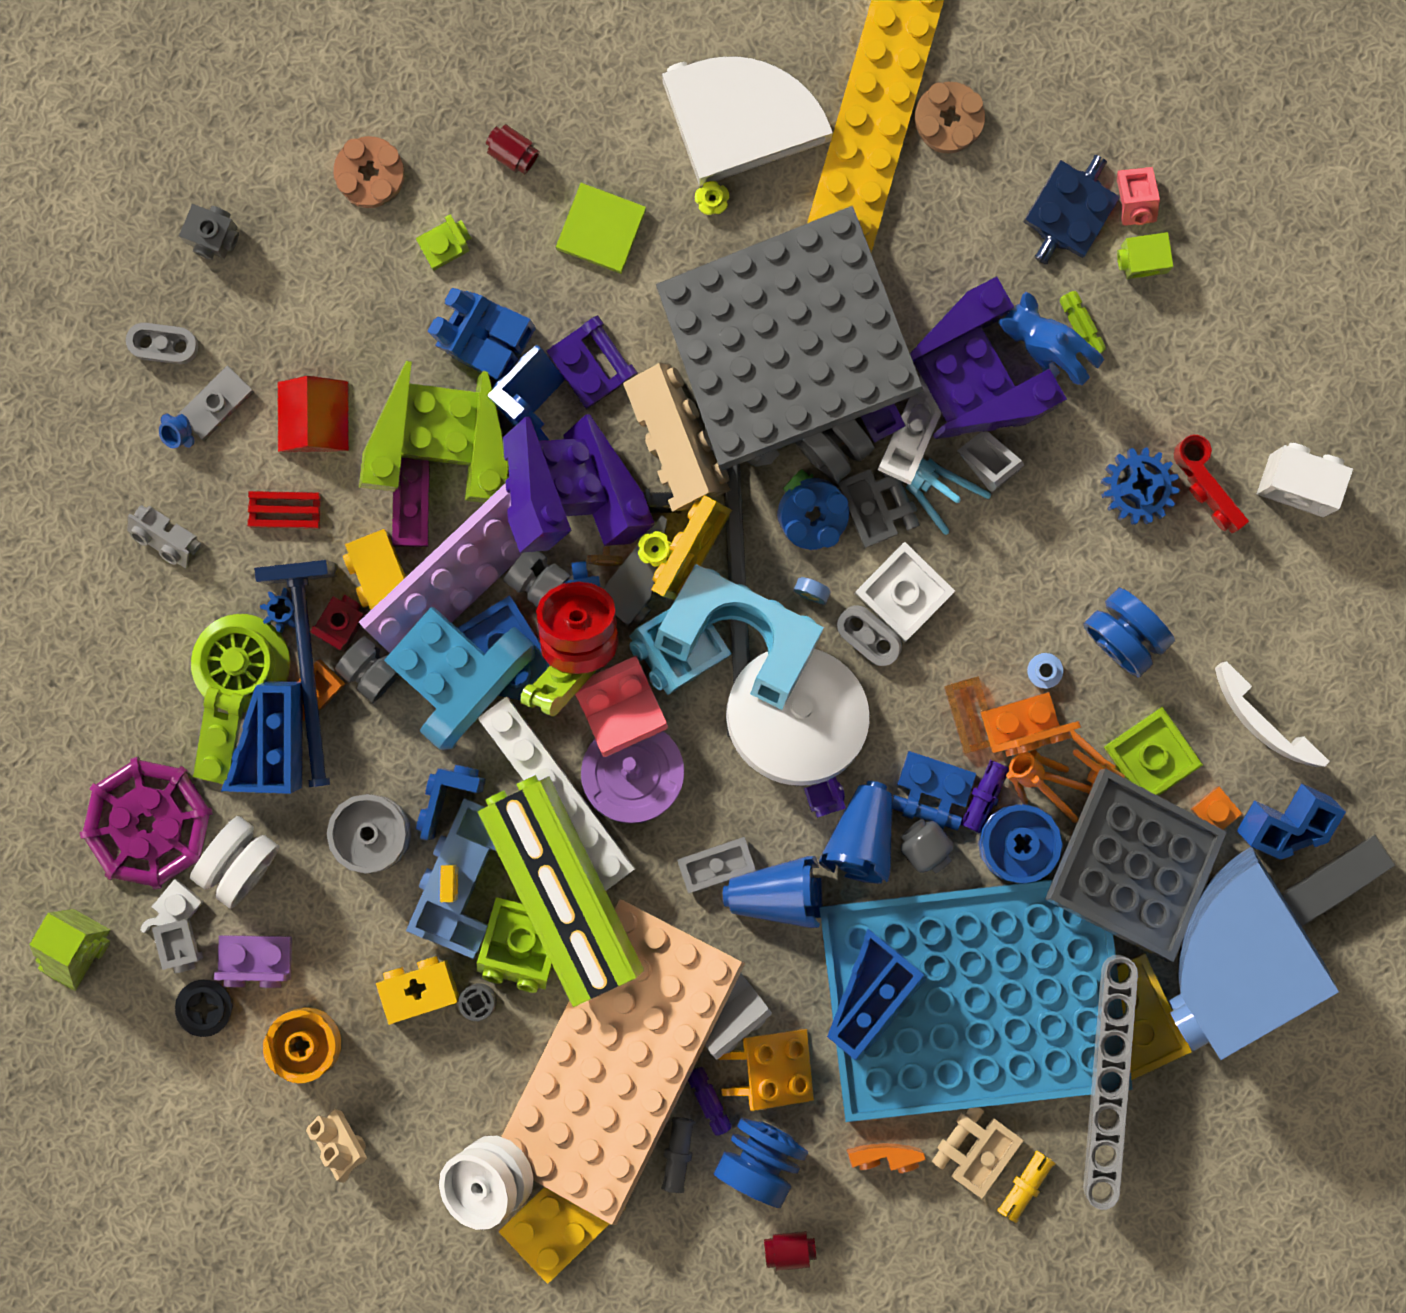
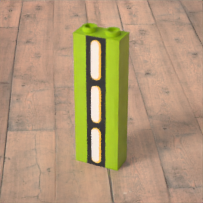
M534 775L517 783L519 791L509 796L503 790L485 799L488 806L477 812L572 1006L575 1007L637 978L644 972V968L550 776L539 781L537 776Z

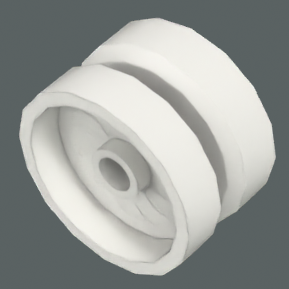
M236 816L220 831L204 851L190 875V879L203 889L211 888L220 881L216 890V899L230 909L234 908L259 882L279 850V845L266 835L255 838L249 844L253 837L254 826L240 816Z
M483 1136L445 1164L440 1173L439 1189L442 1201L448 1211L461 1224L475 1230L490 1229L502 1222L511 1212L526 1202L532 1192L534 1178L529 1161L522 1150L514 1143L499 1136Z

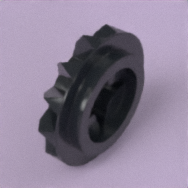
M206 979L196 980L186 985L178 994L175 1002V1015L178 1023L186 1032L198 1037H208L219 1033L229 1023L233 1009L229 992L219 982ZM203 992L208 1004L218 1006V1009L208 1012L206 1023H204L201 1012L190 1010V1007L201 1003Z

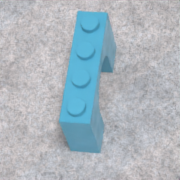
M696 564L659 627L654 647L686 662L701 634L711 624L728 619L748 623L760 632L768 648V656L755 678L750 694L782 710L816 648L824 627L816 624L810 617L800 616L784 608L781 603L775 600H768L752 592L745 585L735 584L721 577L716 571Z

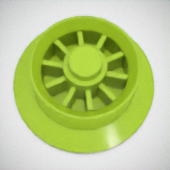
M249 614L228 615L211 623L198 637L191 656L192 676L200 693L205 697L206 691L210 686L221 690V693L230 696L233 693L244 695L243 712H247L256 685L267 681H287L290 654L281 633L277 632L272 624H264V619Z

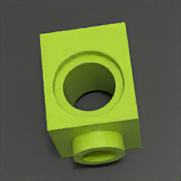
M1168 232L1130 237L1124 240L1121 249L1117 250V262L1119 270H1125L1126 280L1168 274L1174 266Z

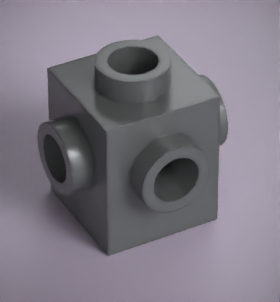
M192 204L179 237L185 244L194 247L193 252L201 257L212 260L215 255L225 259L227 252L234 250L239 238V232L236 231L238 227L230 219L231 214L216 206H211L210 210Z

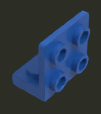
M535 345L520 358L518 364L504 378L495 384L494 389L487 396L513 427L524 417H530L538 440H549L541 430L544 423L534 412L564 382L565 378L544 350Z

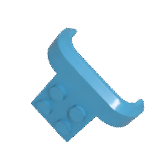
M430 607L384 661L436 708L420 729V733L439 750L454 749L457 746L456 743L510 681L535 658V645L516 627H513L485 654L435 607Z

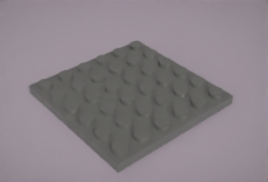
M853 205L656 284L718 465L722 471L924 392Z

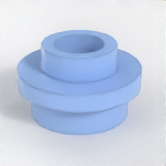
M1041 653L1031 659L1028 664L1027 674L1035 686L1047 689L1054 687L1060 682L1063 676V666L1055 655ZM1042 664H1048L1052 668V674L1049 677H1043L1040 674L1039 669Z

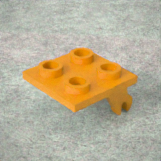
M807 1029L743 1038L744 1050H732L727 1054H723L718 1059L747 1060L749 1086L721 1088L722 1096H749V1106L752 1111L814 1101Z

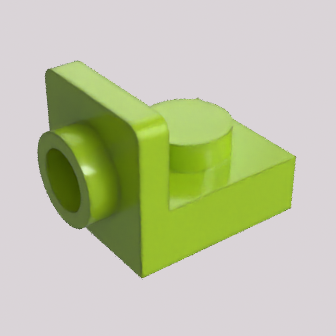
M451 214L444 217L446 222L415 238L433 271L470 251L466 241L472 239L462 220L455 223Z

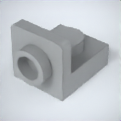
M190 918L152 928L162 970L173 967L174 973H180L196 968L194 962L202 959L203 954L202 951L198 952Z

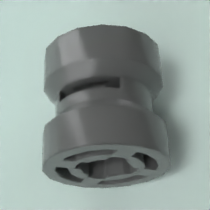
M476 983L470 985L461 993L458 1006L465 1018L471 1021H481L494 1011L497 998L490 986Z

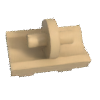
M334 1109L327 1118L317 1116L307 1127L306 1132L310 1139L316 1141L321 1150L320 1158L324 1166L331 1169L338 1182L345 1183L351 1171L366 1161L367 1156L364 1153L366 1144L361 1136L354 1134L342 1111Z

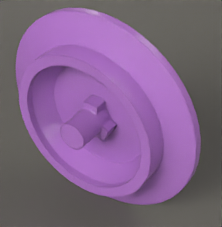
M664 731L607 757H603L596 739H594L583 758L581 780L588 800L601 814L622 823H641L660 816L675 802L684 781V763L677 745Z

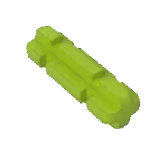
M1071 291L1060 298V304L1064 312L1068 311L1069 315L1067 318L1074 331L1100 354L1106 350V346L1101 336L1097 337L1098 330L1086 307L1082 308V300L1078 292Z

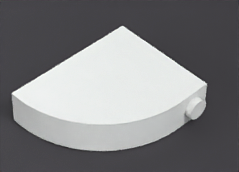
M717 57L689 65L686 62H680L670 66L667 72L662 74L663 85L699 187L703 186L705 182L718 181L831 142L833 132L818 101L797 79L776 66L751 58Z

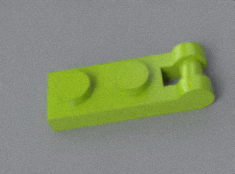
M549 666L533 685L528 684L523 689L521 703L531 708L538 706L543 713L552 717L556 716L596 670L588 673L573 674L561 672Z
M208 687L204 697V712L193 777L223 784L227 779L233 761L231 759L234 750L237 748L245 701L244 695L233 693L230 696L221 693V690L218 688ZM218 707L227 709L228 714L219 712Z

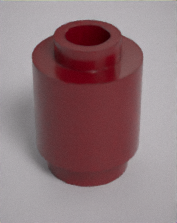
M507 124L501 129L496 126L485 142L489 146L488 155L515 173L520 171L524 175L532 168L540 153L534 147V142Z
M807 1231L773 1234V1238L764 1239L767 1268L776 1267V1271L810 1268V1260H817L815 1238H807Z

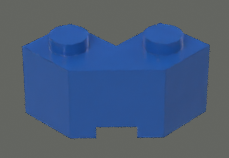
M1301 783L1284 814L1254 800L1237 831L1251 847L1281 860L1294 855L1293 852L1311 845L1318 847L1328 843L1346 811L1332 797Z

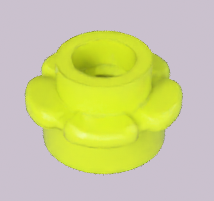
M716 181L705 182L703 187L697 189L695 193V202L699 204V210L703 214H721L728 206L729 192L725 186L718 185ZM714 195L716 199L710 201L709 196Z
M654 531L652 534L643 535L639 540L640 550L638 555L641 561L646 564L651 563L654 567H658L661 563H666V559L670 557L672 551L670 550L671 542L667 540V536L664 533ZM657 546L659 550L657 552H653L652 547Z

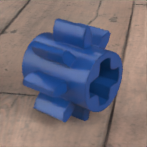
M283 588L281 596H276V594L269 591L268 596L271 600L267 605H260V608L267 611L268 617L263 621L264 624L269 625L274 621L277 622L276 630L280 633L283 632L284 626L287 624L295 629L292 599H289L290 592L287 588ZM285 601V605L290 607L291 611L289 614H283L281 619V616L275 613L276 607H282Z

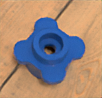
M166 413L161 417L162 424L159 426V436L166 446L177 448L184 445L190 448L194 445L195 440L191 435L190 422L185 415L180 414L177 417H173Z

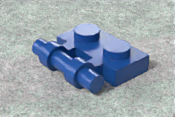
M908 751L897 785L910 789L907 799L894 795L892 809L903 812V817L913 819L915 816L927 821H935L942 829L948 827L958 831L962 817L949 813L952 803L966 807L976 773ZM921 793L941 799L938 809L919 803Z

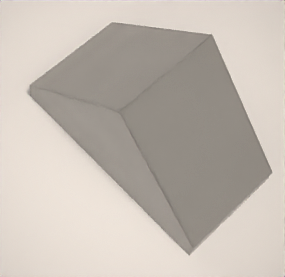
M981 431L957 450L991 493L1024 466L1021 459L988 431Z

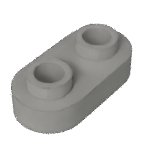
M138 323L132 326L126 335L128 350L142 360L181 365L191 362L198 353L196 337L189 330L182 327ZM144 337H151L152 343L148 348H142L140 345ZM180 341L186 342L187 347L185 351L177 353L175 351L176 344Z
M858 605L851 606L840 615L837 622L839 634L872 663L886 666L892 664L898 658L902 651V641L899 635L867 608ZM852 618L861 619L863 627H855L852 623ZM886 640L890 644V650H883L879 645V641Z

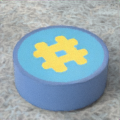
M805 577L798 578L793 590L796 594L819 604H826L831 593L827 586Z

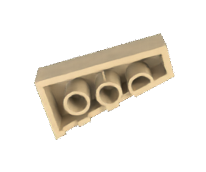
M658 363L623 382L638 423L642 427L647 426L649 433L646 434L645 442L649 452L660 459L662 464L661 470L657 471L662 485H668L672 490L674 497L668 500L672 511L690 510L692 505L697 500L701 501L704 495L715 499L730 491L727 484L729 481L728 472L726 469L722 471L712 452L713 447L708 433L705 430L702 431L696 419L699 417L698 410L693 401L686 398L681 387L684 385L679 371L672 367L671 364Z

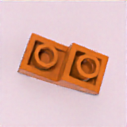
M870 1144L846 1149L852 1168L859 1166L860 1170L874 1168L881 1164V1158L886 1157L891 1171L898 1169L899 1173H906L919 1168L918 1162L926 1160L920 1148L902 1144Z

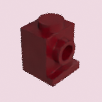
M343 595L341 600L333 596L310 632L345 652L361 626L359 621L366 616L359 612L362 605L346 595ZM337 614H343L345 617V622L340 627H336L333 624V618Z

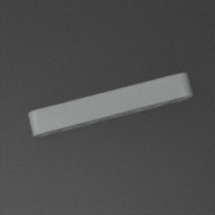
M1113 955L1107 958L1101 969L1083 1184L1084 1194L1092 1206L1100 1210L1114 1207L1120 1196L1138 981L1136 965L1129 958L1121 955ZM1123 962L1128 966V977L1122 982H1115L1110 976L1111 968L1114 964ZM1114 999H1122L1126 1005L1125 1013L1119 1018H1112L1107 1012L1108 1004ZM1113 1035L1120 1036L1123 1041L1122 1049L1116 1054L1106 1053L1104 1049L1106 1039ZM1108 1072L1118 1073L1120 1077L1119 1085L1113 1090H1105L1101 1086L1102 1077ZM1109 1108L1115 1110L1117 1118L1113 1125L1104 1127L1098 1123V1116L1101 1111ZM1103 1145L1111 1146L1114 1150L1113 1158L1107 1163H1100L1095 1160L1096 1150ZM1099 1182H1106L1111 1186L1110 1194L1104 1199H1096L1092 1196L1093 1187Z

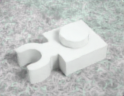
M174 879L152 905V908L159 913L158 916L146 920L142 924L140 931L145 933L152 925L160 926L191 918L204 901L178 879Z

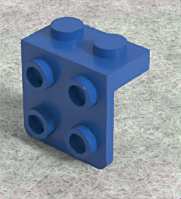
M455 765L454 771L437 768L436 774H430L425 790V795L430 796L428 808L421 809L416 830L422 831L420 839L432 840L435 838L448 786L474 793L483 792L486 779L478 777V769Z

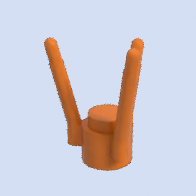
M1074 730L1070 731L1072 739L1094 759L1092 760L1078 749L1073 750V755L1091 768L1087 777V781L1091 785L1045 771V780L1090 794L1100 769L1106 768L1125 778L1123 773L1115 769L1116 766L1106 760Z
M1035 749L1031 750L1030 753L1024 752L1016 755L1009 765V772L1006 774V777L1013 783L1022 804L1026 805L1028 803L1023 786L1029 788L1038 787L1072 822L1077 823L1079 818L1043 782L1045 779L1043 765L1064 773L1069 772V767L1040 755Z

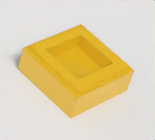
M441 865L440 902H455L458 900L459 867L457 865Z

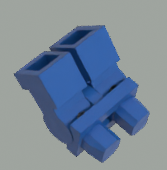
M452 288L445 298V305L455 310L449 321L442 317L434 319L428 329V333L437 341L436 347L480 373L482 371L488 372L489 378L496 383L515 367L518 358L512 351L521 355L536 327L531 319L506 307H502L482 295Z

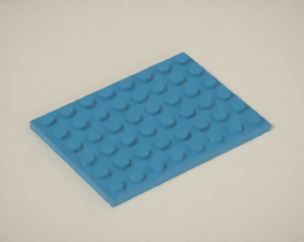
M1053 880L820 907L833 1020L850 980L855 961H857L867 929L874 931L928 976L861 1061L854 1060L836 1045L845 1122L1091 1095L1101 969L1105 960L1115 955L1113 934L1045 900ZM1117 963L1112 966L1110 976L1115 982H1119ZM1114 999L1108 1004L1107 1012L1110 1017L1119 1018L1123 1015L1121 999ZM1113 1035L1106 1039L1104 1044L1106 1053L1116 1054L1122 1049L1123 1041L1121 1037ZM1130 1072V1077H1129V1089H1128V1090H1133V1088H1132V1080H1131V1072ZM1106 1073L1101 1080L1102 1088L1105 1090L1117 1088L1120 1082L1118 1073Z

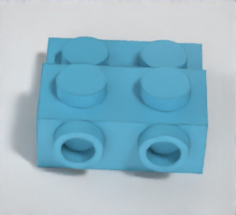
M670 609L641 625L629 636L632 640L630 642V649L633 655L637 656V659L640 661L643 659L646 661L651 669L649 678L653 686L658 690L664 689L667 695L694 680L700 674L731 655L730 650L713 624L703 631L686 662L654 647L658 629Z

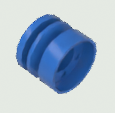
M741 1117L737 1127L750 1137L746 1138L738 1134L732 1135L731 1141L743 1151L741 1155L724 1151L714 1171V1175L727 1185L755 1200L775 1208H781L791 1189V1185L779 1174L781 1170L798 1174L800 1167L789 1160L788 1156L804 1161L808 1151L782 1130L765 1122L752 1121Z

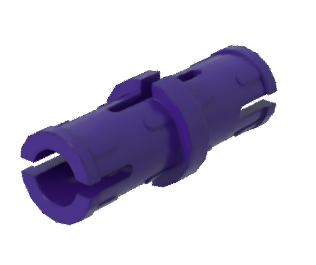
M992 760L989 761L982 780L971 793L973 798L960 825L981 834L993 805L997 806L1000 800L997 797L1007 778L1008 767Z

